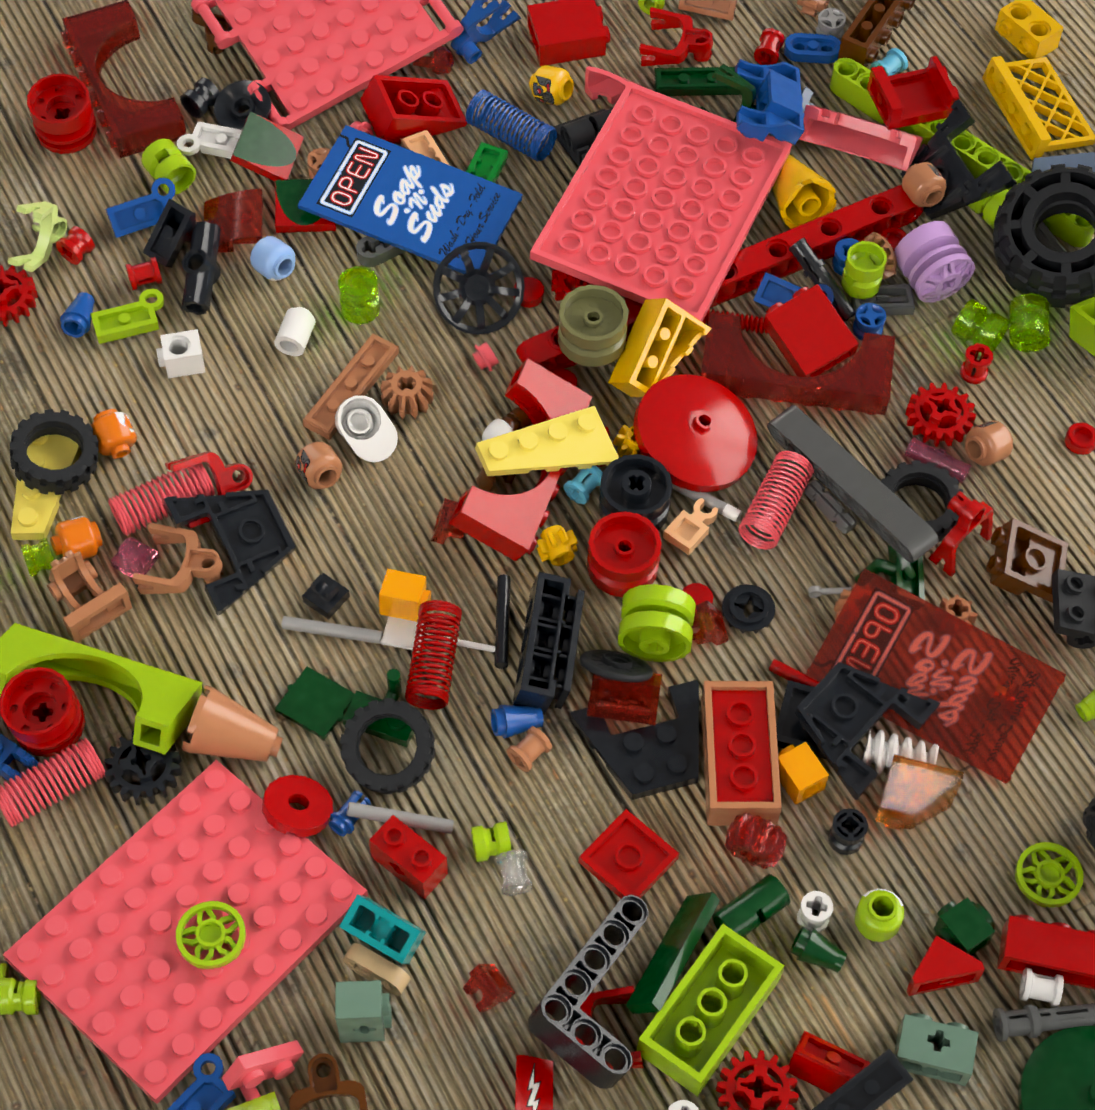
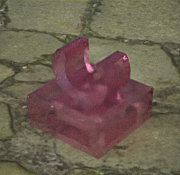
M130 537L129 539L126 538L120 545L119 551L111 559V563L115 569L132 578L134 573L146 575L159 559L156 550Z

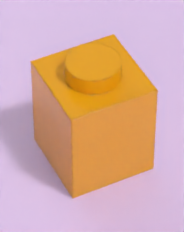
M387 568L379 593V614L417 622L419 606L423 602L431 600V591L426 590V576Z
M807 742L797 747L794 745L787 746L778 753L780 783L795 805L825 790L829 774Z

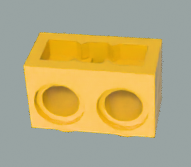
M1014 0L1001 8L995 30L1003 38L1008 40L1029 59L1042 58L1058 48L1064 29L1062 25L1032 0Z

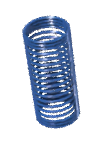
M481 90L477 92L467 107L466 121L468 124L488 133L493 138H497V140H501V142L526 154L537 162L544 160L553 149L557 138V131L553 126L545 124L540 119L532 117L531 114L523 112V110H519L518 107L494 96L489 91ZM485 101V104H484V106H483L481 112H480L479 115H478L479 109H480L481 105L483 104V102ZM476 107H477V110H476V112H475V117H474V120H473L474 111H475V109H476ZM530 121L529 126L527 127L526 131L524 132V130H525V128H526L528 122Z

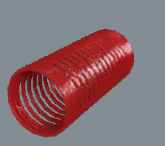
M428 600L419 606L416 635L414 636L415 641L413 642L414 646L411 653L412 658L404 696L405 700L415 707L438 710L448 705V693L450 692L451 676L453 675V665L455 664L456 643L458 642L457 638L459 637L458 632L460 631L459 626L462 618V610L453 603L442 600ZM426 611H445L456 616L453 617L443 613H427ZM425 638H429V639L436 640V641H430V640L427 641V640H425ZM440 641H448V642H451V643H450V644H447V643H445V642H440ZM424 649H428L435 652H426L424 651ZM437 652H446V653H449V654H448V655H445V654L437 653ZM426 660L433 663H424L422 661ZM435 663H444V664H447V665H446V666H443V665H439V664H435ZM420 666H427V667L436 668V669H427V668H422V667H420ZM432 674H442V675H444L445 677H440V676L432 675ZM420 677H425V678L434 679V680H442V681H444V682H437V681H433V680H423V679H420ZM420 693L427 696L439 697L441 699L424 698L416 694Z

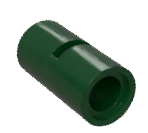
M768 874L712 915V921L717 930L724 924L740 936L745 937L760 926L761 923L767 921L789 905L791 902L790 897L783 884L774 875Z

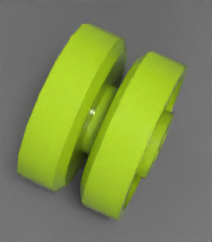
M648 584L629 589L623 595L618 645L627 654L645 661L669 662L684 658L691 652L693 629L691 627L694 623L696 603L684 591L667 585Z

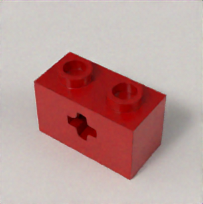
M394 815L369 839L371 857L424 900L448 874L447 857Z

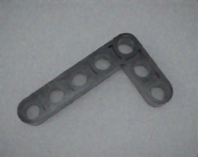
M627 895L620 899L528 1018L530 1031L592 1084L602 1089L612 1088L630 1070L632 1055L624 1044L583 1012L580 1006L648 918L649 911L646 903L635 895ZM566 987L569 988L574 994L570 993L566 989ZM546 1013L552 1015L555 1020L550 1019ZM576 1037H578L579 1039H581V1040L583 1041L584 1045L581 1044V1043H579L578 1040L576 1039ZM606 1062L610 1063L613 1066L614 1070L611 1069L606 1064Z

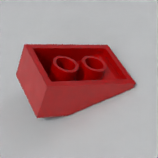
M373 75L360 99L376 136L394 144H401V139L424 130H428L430 135L434 136L467 125L466 118L448 80Z

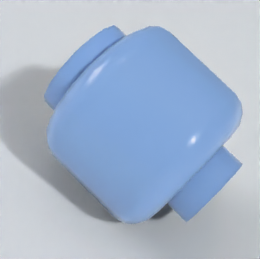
M266 236L260 239L254 245L250 255L253 268L271 281H279L288 277L295 267L296 258L293 249L274 236Z

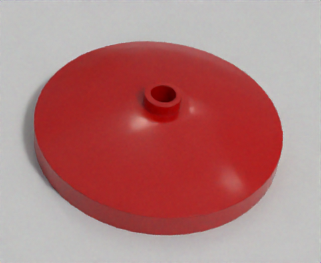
M690 374L666 377L648 389L636 408L633 428L636 443L641 454L652 457L663 464L671 476L672 484L680 488L695 492H715L726 489L744 476L755 459L758 438L754 421L742 401L733 392L716 381Z

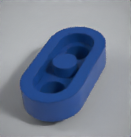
M794 33L785 40L784 54L788 59L795 62L830 64L838 60L841 42L832 35Z

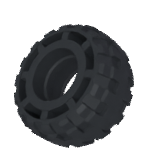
M1065 164L1051 165L1049 170L1042 172L1040 169H1037L1026 175L1022 183L1014 184L1006 193L1005 200L999 206L995 217L993 244L999 270L1003 272L1006 281L1014 290H1020L1025 294L1026 299L1037 304L1042 301L1050 303L1051 307L1065 308L1067 304H1076L1095 297V237L1087 246L1080 250L1062 253L1050 250L1042 245L1035 233L1036 228L1041 222L1050 216L1060 213H1071L1081 216L1095 230V172L1092 171V167L1078 164L1077 168L1065 167Z

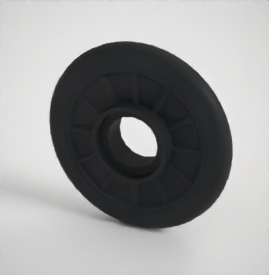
M590 650L580 656V663L586 670L607 679L635 683L647 681L653 675V670L649 664L625 653L610 650Z

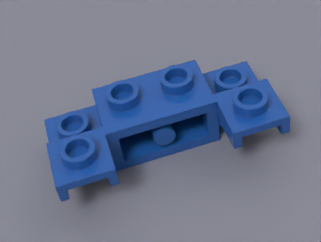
M740 59L735 66V72L754 85L757 94L756 110L742 105L736 113L737 130L747 138H756L762 142L771 133L776 139L788 141L795 145L804 132L803 119L805 114L802 107L803 97L801 94L800 69L787 62L759 65Z

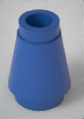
M86 292L78 293L61 315V329L65 334L78 338L90 330L92 320L90 313H93L95 302L92 295Z
M499 705V708L491 710L493 733L495 736H502L504 739L527 732L531 726L536 728L543 727L544 720L541 708Z

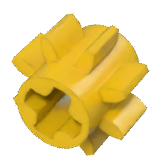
M624 424L612 444L618 446V457L634 454L642 455L636 443L633 426L629 428Z
M560 525L546 528L540 534L541 539L537 540L539 547L536 549L542 562L549 559L553 566H562L569 563L575 556L574 552L578 551L576 546L578 541L573 530L565 532L564 527Z

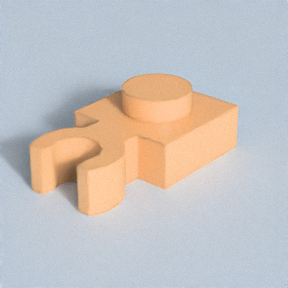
M703 498L695 502L692 514L683 510L663 532L665 540L687 555H690L709 534V527L707 525L714 523L717 519L718 508H713L710 513H703L701 511L705 502Z

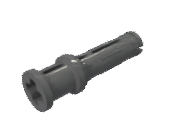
M1095 1003L1038 1009L1036 1006L1029 1004L1025 1005L1023 1009L1004 1011L1002 1008H994L992 1014L994 1033L999 1042L1007 1041L1008 1037L1027 1035L1029 1038H1037L1045 1031L1063 1030L1078 1026H1095Z

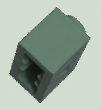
M381 980L336 982L335 1019L340 1043L385 1041V1028H392V1009L390 993H383Z
M921 1013L905 1014L899 1025L894 1055L904 1068L910 1073L966 1086L973 1072L979 1032L969 1030V1027L962 1023L950 1022L943 1024L932 1021L933 1019L930 1016ZM931 1042L938 1043L937 1048L940 1052L933 1050L934 1044Z

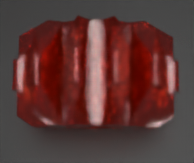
M744 813L743 815L736 816L734 821L731 822L724 846L733 857L741 859L742 863L746 862L752 867L759 866L762 869H768V867H776L778 861L781 860L786 847L787 835L782 832L780 826L772 824L771 820H765L760 815L755 817L749 813Z

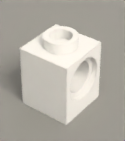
M198 329L160 335L162 348L156 349L159 367H166L168 379L205 373Z

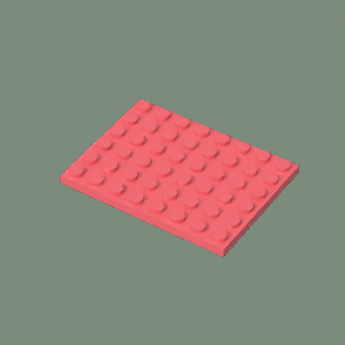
M628 82L530 251V259L593 285L610 288L619 295L641 304L644 303L645 299L667 298L702 322L791 152L792 144L780 141L770 135H767L763 142L756 138H747L737 130L736 122Z
M215 760L3 954L5 960L25 979L37 980L36 988L38 992L156 1104L193 1070L194 1062L199 1056L210 1053L342 922L357 894L368 896L367 890L308 838L295 837L296 833L288 831L284 834L272 827L262 813L263 799L218 760ZM207 901H219L232 906L241 915L246 930L245 944L240 955L229 964L215 969H199L187 962L179 952L176 942V928L184 913L191 907ZM212 910L216 915V920L229 915L221 910ZM203 911V921L210 919L206 912ZM197 914L188 921L184 929L198 926ZM234 922L225 924V929H228ZM239 927L232 935H229L236 944L239 938ZM196 934L185 936L183 938L195 939ZM224 943L221 946L225 950L232 951L229 944ZM183 944L185 949L192 956H195L196 946L192 947ZM204 949L201 952V960H204L209 950ZM214 950L212 960L224 957L217 950Z

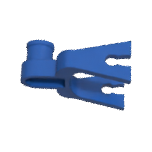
M475 0L465 17L461 20L460 23L464 27V31L452 40L451 47L458 55H462L467 63L472 64L481 57L482 51L476 46L478 42L491 40L495 35L521 19L518 13L513 10L502 20V15L511 7L507 0H502L501 3L493 0L486 8L482 6L488 0ZM492 13H494L486 25L482 27L476 26L479 22H481L482 20L490 16Z

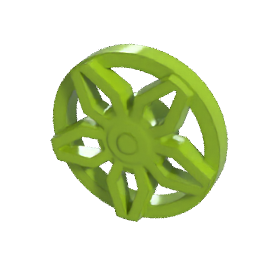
M1041 842L1031 845L1023 851L1017 861L1015 868L1017 885L1021 892L1029 900L1036 903L1037 906L1043 908L1064 906L1076 898L1083 885L1084 875L1079 860L1070 850L1059 844ZM1044 850L1053 851L1062 856L1052 860ZM1036 853L1043 859V861H1038ZM1031 855L1033 866L1022 869L1024 860ZM1069 861L1068 865L1064 869L1061 863ZM1072 867L1076 874V885L1069 877L1065 876ZM1027 874H1033L1034 879L1025 878L1023 876ZM1035 884H1038V886L1035 889L1036 893H1034L1027 885L1033 886ZM1060 884H1065L1071 891L1062 888ZM1042 888L1048 890L1047 898L1042 897ZM1055 890L1058 894L1065 896L1060 899H1052L1055 895Z
M219 901L202 902L191 907L181 917L176 928V942L179 952L187 962L199 969H215L229 964L240 955L246 939L245 925L241 915L232 906ZM212 910H221L229 915L216 920V915ZM203 911L206 912L210 919L203 921ZM197 914L198 926L184 929L188 921ZM234 922L228 929H225V924ZM239 927V938L236 944L229 935H232ZM196 934L195 939L183 938L185 936ZM224 943L229 944L232 951L225 950L221 946ZM183 944L192 947L196 946L195 956H192ZM204 949L209 950L204 960H201V952ZM214 950H217L220 955L224 956L222 958L212 960V958L214 957Z

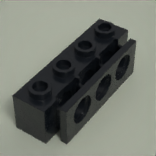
M539 572L529 595L512 705L541 708L544 715L553 699H556L554 708L561 709L571 691L585 591L578 590L575 597L570 596L571 579ZM563 610H565L564 619H567L566 623L562 620ZM559 639H561L560 648H562V652L558 650ZM555 668H556V675H555V677L558 678V680H553Z

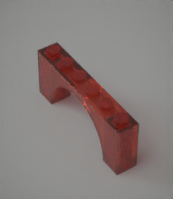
M128 0L62 19L65 31L60 32L64 46L66 49L71 47L72 51H69L72 64L74 68L80 67L78 75L86 87H89L88 91L92 108L98 107L96 115L101 128L107 127L108 131H105L108 144L111 149L116 147L120 158L143 152L151 143L159 139L165 138L174 142L182 135L187 134L184 117L174 97L158 101L133 100L114 93L100 80L101 71L107 60L123 46L141 39L137 19Z
M709 312L708 326L712 329L706 335L701 369L702 377L720 383L742 398L790 402L809 407L820 406L833 408L838 411L850 410L864 412L869 415L886 414L891 392L895 336L864 333L858 352L843 367L821 376L797 377L771 369L752 354L742 337L740 316Z

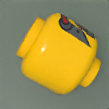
M544 65L532 74L529 87L536 101L558 106L571 97L574 82L567 70Z

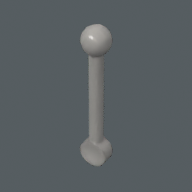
M869 583L871 591H874L876 585ZM811 586L808 588L809 597L817 598L821 595L840 594L844 589L851 591V587L821 588L820 586Z

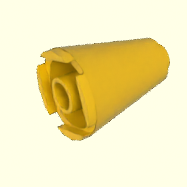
M789 154L772 189L783 222L792 229L833 212L837 200L835 199V188L828 180Z

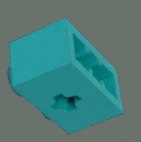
M358 894L339 926L401 964L410 963L427 933L368 897Z

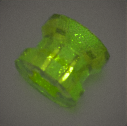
M47 538L41 539L38 544L33 546L29 544L21 545L30 577L37 576L39 571L45 569L50 571L52 568L50 563L54 558Z

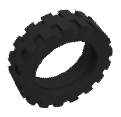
M53 409L44 410V413L41 414L35 412L30 415L28 420L23 419L20 421L18 429H14L10 442L11 467L15 469L17 479L19 481L23 480L25 486L31 490L36 488L39 489V493L48 494V492H55V495L64 494V491L67 490L73 492L78 490L79 485L82 483L84 485L88 483L91 473L94 474L96 471L98 439L96 435H93L91 425L89 423L85 424L83 418L78 415H69V412L65 410L54 412ZM55 434L69 437L82 450L80 459L73 465L57 470L39 467L27 455V448L35 439Z
M914 460L911 464H906V462L898 464L895 470L891 468L886 473L885 479L882 478L881 482L893 493L905 486L918 485L935 491L944 501L945 513L935 520L926 521L936 532L939 542H941L942 538L957 524L959 518L957 514L947 508L954 495L956 496L959 491L963 492V489L958 487L959 481L955 476L952 478L947 469L935 467L936 464L932 462L924 464L920 460Z
M390 698L382 701L374 700L368 702V705L364 708H358L351 720H347L344 726L346 729L340 738V744L342 745V751H340L341 758L349 774L362 786L382 794L404 792L412 785H417L422 780L421 778L424 774L429 772L432 759L435 756V738L428 721L420 711L410 704ZM384 718L399 719L409 725L415 734L417 743L415 757L409 766L399 773L391 775L374 773L367 768L361 759L359 749L361 736L367 727L375 721Z

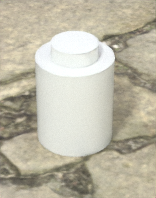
M303 307L287 310L274 340V344L279 351L291 356H300L304 353L316 323L309 310Z

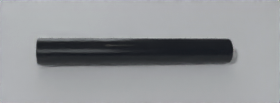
M505 574L497 577L495 667L499 669L508 667L511 578Z

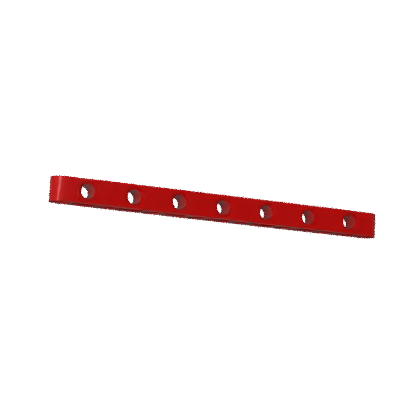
M899 185L739 250L710 308L759 288L766 272L781 279L803 270L792 252L789 251V248L802 238L806 239L819 260H826L834 257L835 246L840 240L853 238L861 242L872 232L881 234L888 228H901L918 219L923 212V207L915 205L903 190L902 185ZM625 297L623 299L629 310L627 341L643 304ZM559 325L523 341L516 349V354L522 364L527 359H530L550 372L556 369L568 368L577 363L570 361L561 352L558 343Z

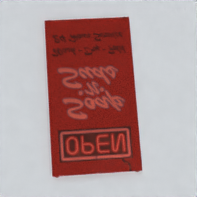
M867 569L860 573V578L806 673V676L820 683L838 662H841L880 678L879 682L897 689L901 687L908 689L907 693L924 700L928 698L936 700L940 703L938 709L920 730L892 709H889L882 717L931 744H938L940 749L1006 785L1011 781V775L1060 685L1065 682L1066 676L1063 672Z

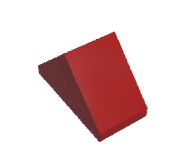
M936 935L906 990L908 996L975 983L979 981L985 968L983 962Z

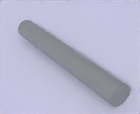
M283 616L282 629L376 644H381L383 631L289 616Z
M349 802L347 808V816L386 822L394 815L408 827L451 834L454 821L450 819Z

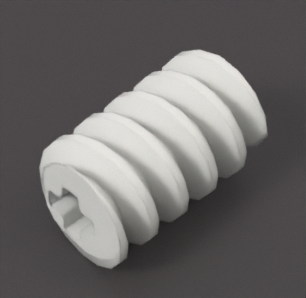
M870 730L862 761L868 766L874 763L878 775L881 774L885 767H888L889 776L892 779L901 770L904 782H907L912 774H916L917 785L921 786L926 777L930 778V781L932 779L939 746L938 744H933L930 750L926 752L925 742L920 740L913 749L910 737H906L902 744L899 745L897 734L893 733L886 742L883 730H879L874 738H871Z

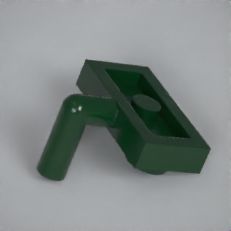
M888 546V561L877 558L855 576L856 584L862 587L880 572L889 576V592L891 596L914 607L916 611L925 605L923 556L914 563H910L891 546Z
M390 669L387 672L388 690L384 699L390 698L398 701L402 692L401 675L399 670ZM356 690L343 718V724L345 725L348 719L351 720L358 708H364L368 705V702L374 700L382 701V699ZM384 718L369 725L364 733L407 748L414 732L402 720Z

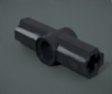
M206 221L196 222V226L193 227L190 251L185 254L182 260L186 279L181 307L184 311L196 315L206 314L207 310L210 309L213 284L218 281L221 270L216 264L221 229L217 224Z

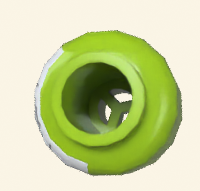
M877 888L868 891L861 897L855 911V925L858 931L865 938L874 942H884L893 938L898 933L904 919V906L901 899L887 889Z

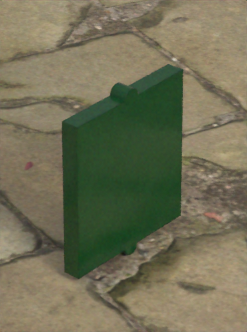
M307 666L294 684L288 685V692L275 707V712L325 740L336 724L343 721L344 713L347 711L355 693Z

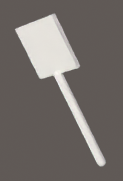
M389 616L381 644L413 650L417 622ZM425 638V640L436 641L429 638ZM460 639L456 643L457 646L495 652V646ZM440 641V642H445V643H447V644H450V643H451V642H448V641Z

